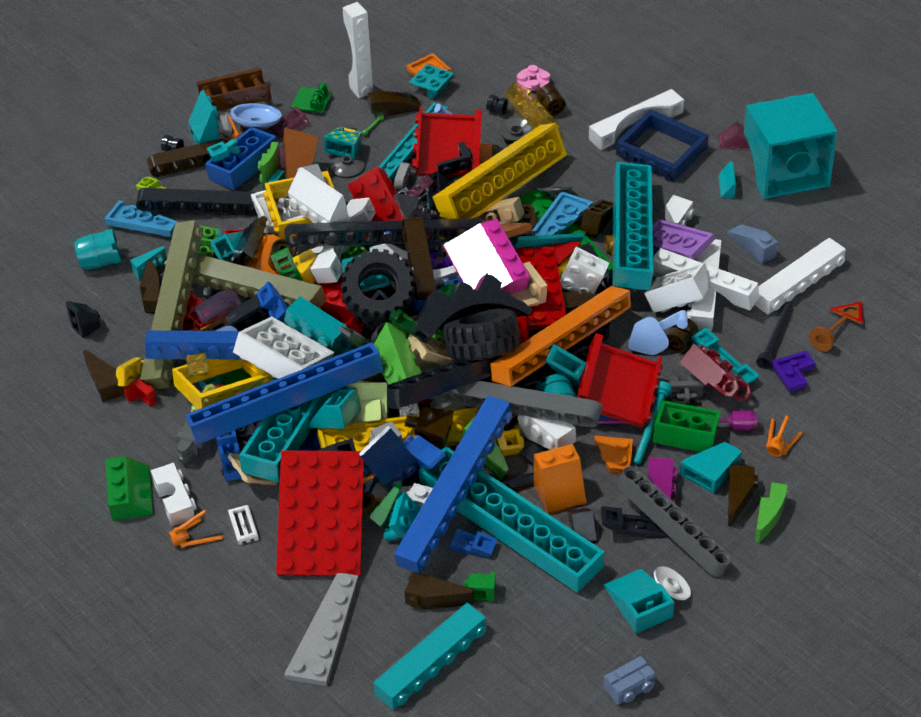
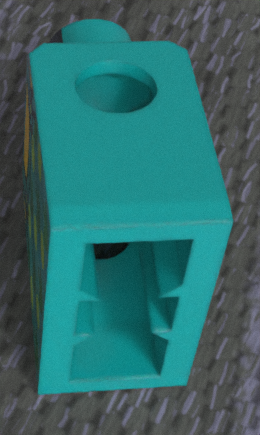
M338 127L324 136V152L339 156H351L352 159H355L361 148L362 133L356 128Z

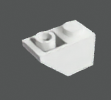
M673 195L666 205L665 220L686 226L687 221L691 220L694 215V210L692 209L693 201Z

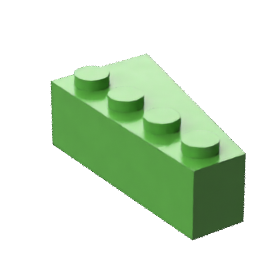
M386 322L374 345L381 357L384 370L381 374L391 384L420 374L421 371L419 366L415 364V354L410 351L411 343L405 337L407 334L406 330Z

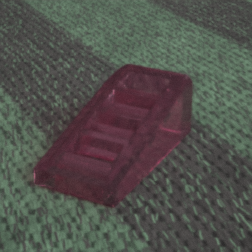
M295 106L277 124L271 126V129L282 138L285 128L297 130L309 121L306 114Z

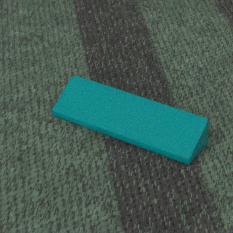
M583 233L513 237L510 241L514 249L522 247H552V244L581 243L585 236Z

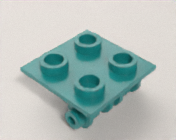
M426 64L409 81V84L427 89L428 97L435 98L438 92H441L450 83L454 73Z

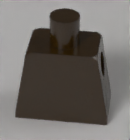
M423 407L419 417L407 415L405 427L415 429L414 435L421 436L442 450L446 446L451 430L454 410Z

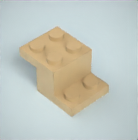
M411 334L408 337L411 343L410 351L415 354V364L419 366L420 371H428L457 361L447 354L446 345L441 340L431 338L427 343H424Z

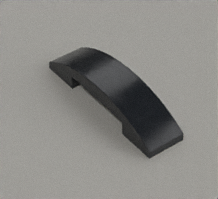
M601 507L602 525L612 531L643 538L670 537L647 516L622 514V508Z

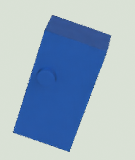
M250 127L236 139L238 144L233 146V148L239 147V153H229L230 156L216 162L211 158L205 163L209 180L233 190L237 189L258 172V161H261L262 153L267 154V149H270L271 142H278L275 135Z

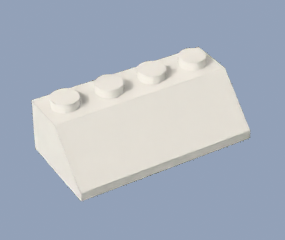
M299 168L288 191L291 208L299 211L302 216H306L312 223L350 222L344 196L304 168Z

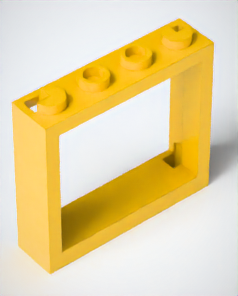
M328 171L322 172L326 184L334 189ZM294 178L265 183L264 201L270 213L274 231L279 233L280 239H285L284 230L289 224L312 223L307 217L281 221L274 199L289 197L288 191ZM291 234V235H290V237H295V236H297V234Z
M202 359L172 369L174 386L198 410L274 381L270 373L257 368L247 360ZM243 368L252 376L251 378L204 393H200L192 385V383Z

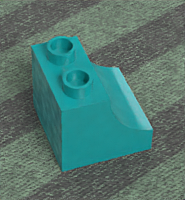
M813 93L758 102L746 106L744 135L750 146L754 161L756 187L763 199L830 186L838 131Z

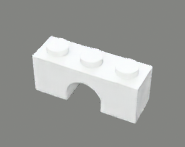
M174 463L150 470L159 497L172 495L163 499L165 512L171 526L184 523L194 517L193 510L197 508L194 499H189L188 497L190 491L187 483H182L184 478L181 470H177Z

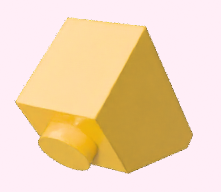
M312 249L293 257L302 281L311 284L316 281L312 275L311 267L319 255H315Z

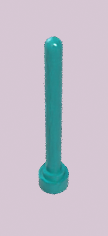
M660 381L655 391L657 397L652 409V417L647 422L634 459L636 465L642 463L661 402L671 394L672 386L667 382Z

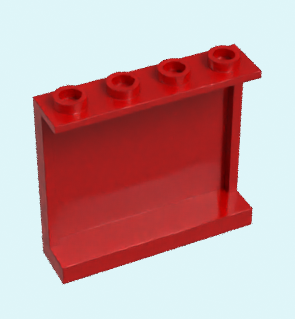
M420 107L419 113H416L415 124H418L414 134V139H417V143H414L413 154H416V159H413L412 169H416V176L430 177L437 171V163L459 157L458 143L464 141L467 148L470 147L472 151V168L445 175V177L453 178L456 175L463 177L477 168L480 159L482 110H475V115L422 113V107Z
M596 333L590 344L577 398L597 401L603 406L602 415L643 428L645 422H649L652 417L653 411L650 410V407L654 405L656 395L653 394L660 382L657 377L660 376L663 369L661 364L662 356L659 355L655 362L603 344V335Z

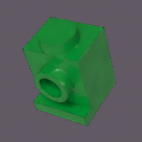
M491 571V575L470 573L469 578H465V587L474 589V600L494 601L495 571Z

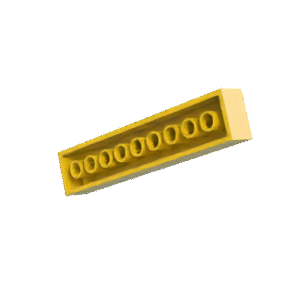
M551 123L538 126L433 196L440 216L447 219L477 218L565 157L567 153L557 124Z

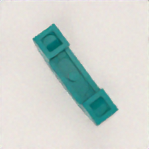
M704 328L692 336V340L696 345H705L710 350L713 348L720 353L721 356L719 358L730 362L734 366L733 370L748 384L759 378V374L746 363L741 365L718 344L719 338L708 328Z

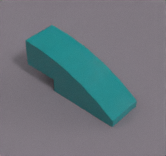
M553 344L545 362L558 374L566 375L567 379H570L571 383L579 388L586 362Z

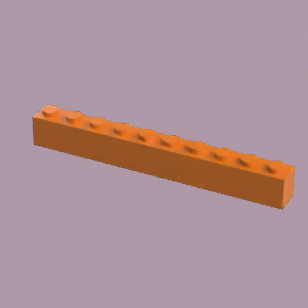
M615 286L607 288L520 344L517 349L490 363L492 381L511 387L546 364L545 360L553 344L566 351L631 308L630 290Z

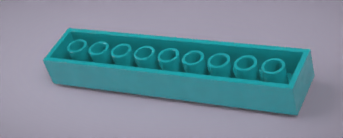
M616 162L613 182L612 286L650 290L653 277L652 166Z
M344 338L333 350V357L354 350L357 347ZM335 391L264 418L239 455L242 472L279 482L281 451H299L312 430L308 424Z
M447 446L444 447L441 451L445 453V456L431 469H419L420 485L434 487L452 457L453 450ZM479 469L475 483L470 485L465 500L461 501L458 506L459 513L577 593L604 567L605 551Z

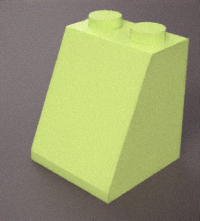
M358 381L347 385V388H356L360 407L361 401L381 399L383 419L389 418L387 394L389 383L387 381ZM361 410L350 423L362 422Z

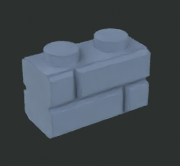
M639 656L605 675L603 687L617 705L623 702L629 703L639 693H647L653 689L656 675L643 657Z

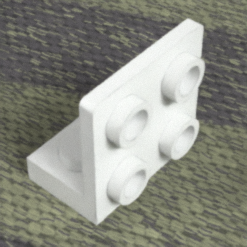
M575 247L560 278L561 287L572 293L594 294L606 272L609 262Z

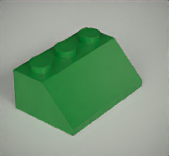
M662 400L654 425L652 443L698 452L714 447L721 411Z
M127 456L105 459L108 507L112 521L153 515L149 466Z

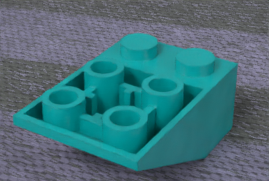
M201 90L189 119L190 134L195 144L222 139L218 132L220 125L216 119V116H218L215 106H212L211 98L205 94L204 90Z
M642 569L604 584L605 589L635 634L673 618L675 602L664 586L657 583L655 579Z

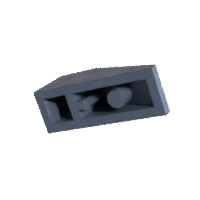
M743 224L727 231V234L760 264L763 265L776 258L778 241L768 232Z

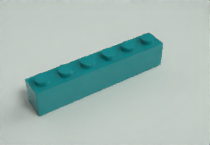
M466 603L373 682L375 695L392 710L399 705H403L411 694L419 691L426 681L434 678L441 668L446 664H450L456 655L461 651H465L471 642L476 638H480L485 633L486 617L469 603Z

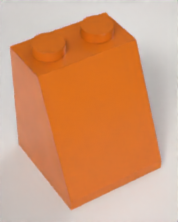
M573 444L534 454V487L546 513L549 515L586 505L580 458Z

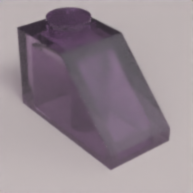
M234 289L218 292L194 309L201 322L206 324L225 318L227 312L242 303Z

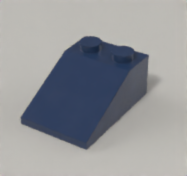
M389 425L359 453L369 473L374 474L373 479L387 492L396 483L402 484L419 467L413 455Z

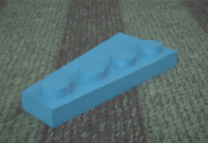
M561 191L532 231H535L536 236L558 235L582 217L584 210L593 205V202Z
M121 200L115 204L104 218L105 225L153 233L165 237L173 235L175 223H177V221L161 215L154 216L151 212L140 211L132 204L129 206L124 205V201Z

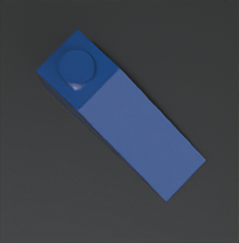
M410 435L403 440V444L421 468L431 469L445 456L443 451L419 435Z

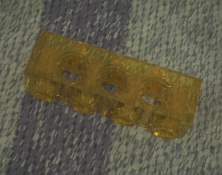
M514 81L504 95L532 128L535 129L540 125L556 123L559 128L560 125L529 89Z

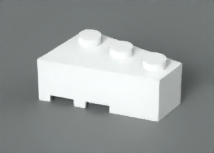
M518 415L520 435L550 450L576 442V429L572 424Z

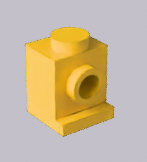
M518 429L503 431L502 436L497 438L496 444L499 446L503 456L519 454L523 449L524 439L520 436Z

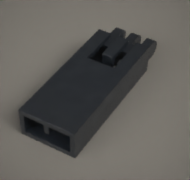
M261 216L259 219L256 218L253 223L243 230L230 263L244 266L253 258L266 227L267 218L265 216Z

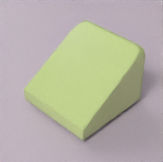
M381 399L361 401L362 422L383 419Z

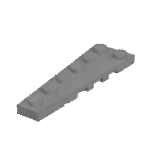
M336 574L285 671V680L321 686L328 685L359 581L358 575Z

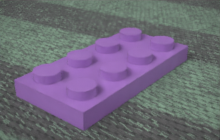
M660 219L653 223L654 251L662 248L695 260L715 240L713 233Z

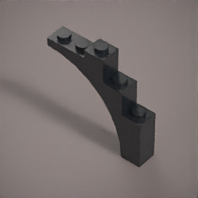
M486 273L479 279L475 289L470 284L460 281L453 288L449 298L445 293L434 290L427 297L409 334L427 343L443 322L463 312L501 308L512 310L517 317H528L532 308L527 306L525 302L511 296L509 292L501 290L500 287L503 282L499 281L494 275Z

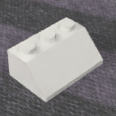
M705 262L657 277L651 284L650 290L644 293L653 312H666L672 307L677 306L679 308L685 306L688 302L693 301L696 303L704 299V295L708 291Z

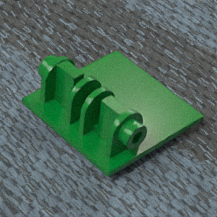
M324 82L318 85V89L301 86L290 108L322 114L333 92L328 91L327 84Z

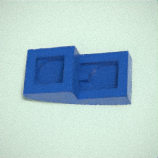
M267 282L256 293L260 305L268 310L270 317L283 322L288 307L273 284Z
M457 528L449 549L474 556L491 557L497 538L479 531L477 535Z

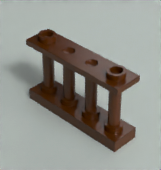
M261 67L196 82L198 94H200L201 90H204L205 94L210 96L212 106L216 107L217 112L231 109L241 104L257 103L272 99L269 83L264 84Z

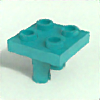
M405 492L398 494L394 510L389 513L390 528H386L384 532V538L388 542L398 538L403 539L421 509Z

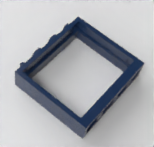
M650 109L617 141L616 155L634 164L651 165L652 172L675 182L708 148L709 135ZM650 127L691 147L673 164L631 144Z

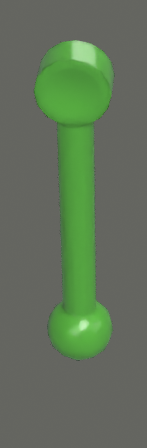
M378 115V119L375 122H373L366 130L364 129L362 131V135L367 136L368 132L379 121L384 120V115Z

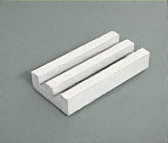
M248 505L228 510L238 545H242L243 541L249 543L251 542L250 539L259 540ZM242 511L246 513L252 531L250 534H248ZM235 513H237V515H238V518H239V521H240V524H241V527H242V530H243V533H244L243 536L240 535V532H239V529H238V526H237V523H236V520H235V517H234V514H235Z

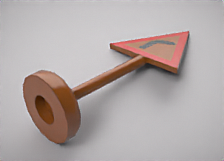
M862 301L829 308V311L843 317L830 329L823 326L813 328L809 333L811 345L818 351H829L835 343L832 332L846 321L847 318L862 325Z

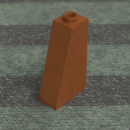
M288 128L284 129L285 179L294 178L297 174V168L312 165L319 136Z

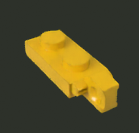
M134 357L118 366L116 370L118 386H127L140 378L144 360H141L140 357Z

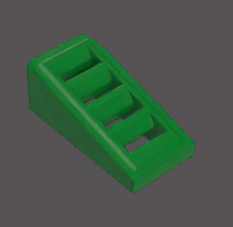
M288 248L270 255L278 275L302 281ZM287 256V259L279 263L277 262L278 260Z
M400 483L395 484L370 514V518L380 527L384 525L401 490L402 485Z

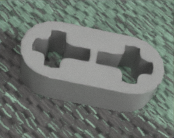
M402 162L394 180V188L396 190H402L406 187L411 173L410 163Z

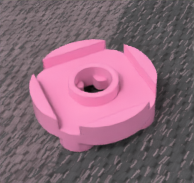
M530 65L517 74L518 88L526 93H531V91L538 92L542 86L549 84L550 81L549 72L538 68L536 65Z

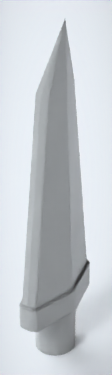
M231 109L218 111L224 133L231 139L232 126L228 119Z

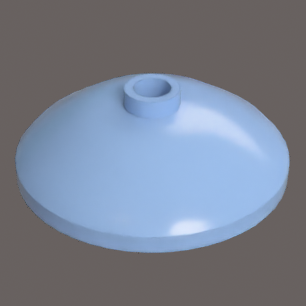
M241 104L233 107L230 112L231 118L236 123L248 129L250 127L259 130L274 126L281 120V112L265 104Z

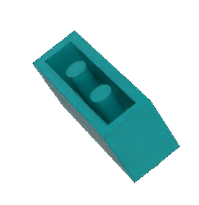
M301 296L287 308L284 322L290 327L295 328L303 335L331 351L344 339V336L339 331V327L347 328L346 325Z

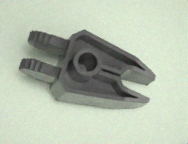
M187 422L180 429L176 437V442L178 443L177 452L179 453L178 461L186 463L190 461L193 455L200 456L207 443L206 441L196 445Z

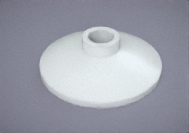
M660 566L654 571L656 582L664 586L671 597L677 600H687L690 597L691 590L688 583L676 571L664 566Z

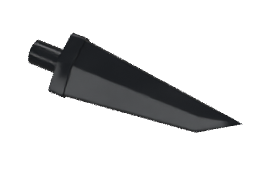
M534 473L507 475L504 477L505 479L498 480L508 488L515 489L534 483Z

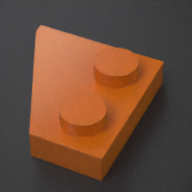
M606 436L594 437L595 446H598L600 456L606 462L608 472L622 474L624 468L631 464L633 439Z

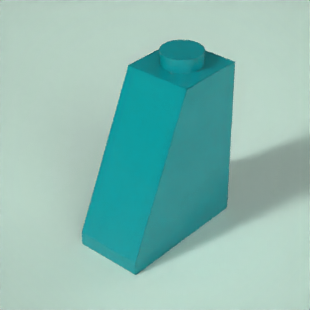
M726 442L718 444L682 460L680 476L714 494L728 479L730 465H740L742 451Z

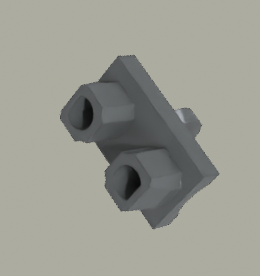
M695 375L688 377V381H681L678 376L670 377V382L668 383L672 386V391L668 399H684V404L689 405L690 399L703 398L704 383Z

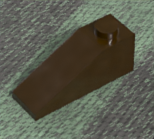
M601 199L586 208L580 230L585 231L590 236H596L601 233L613 215V202Z
M84 350L83 355L87 368L102 402L125 395L123 390L125 386H118L116 369L88 350Z
M730 465L728 477V526L734 524L753 496L754 487H758V475H755V467Z
M413 572L404 591L405 604L424 610L464 606L466 603L473 605L474 589L417 572Z

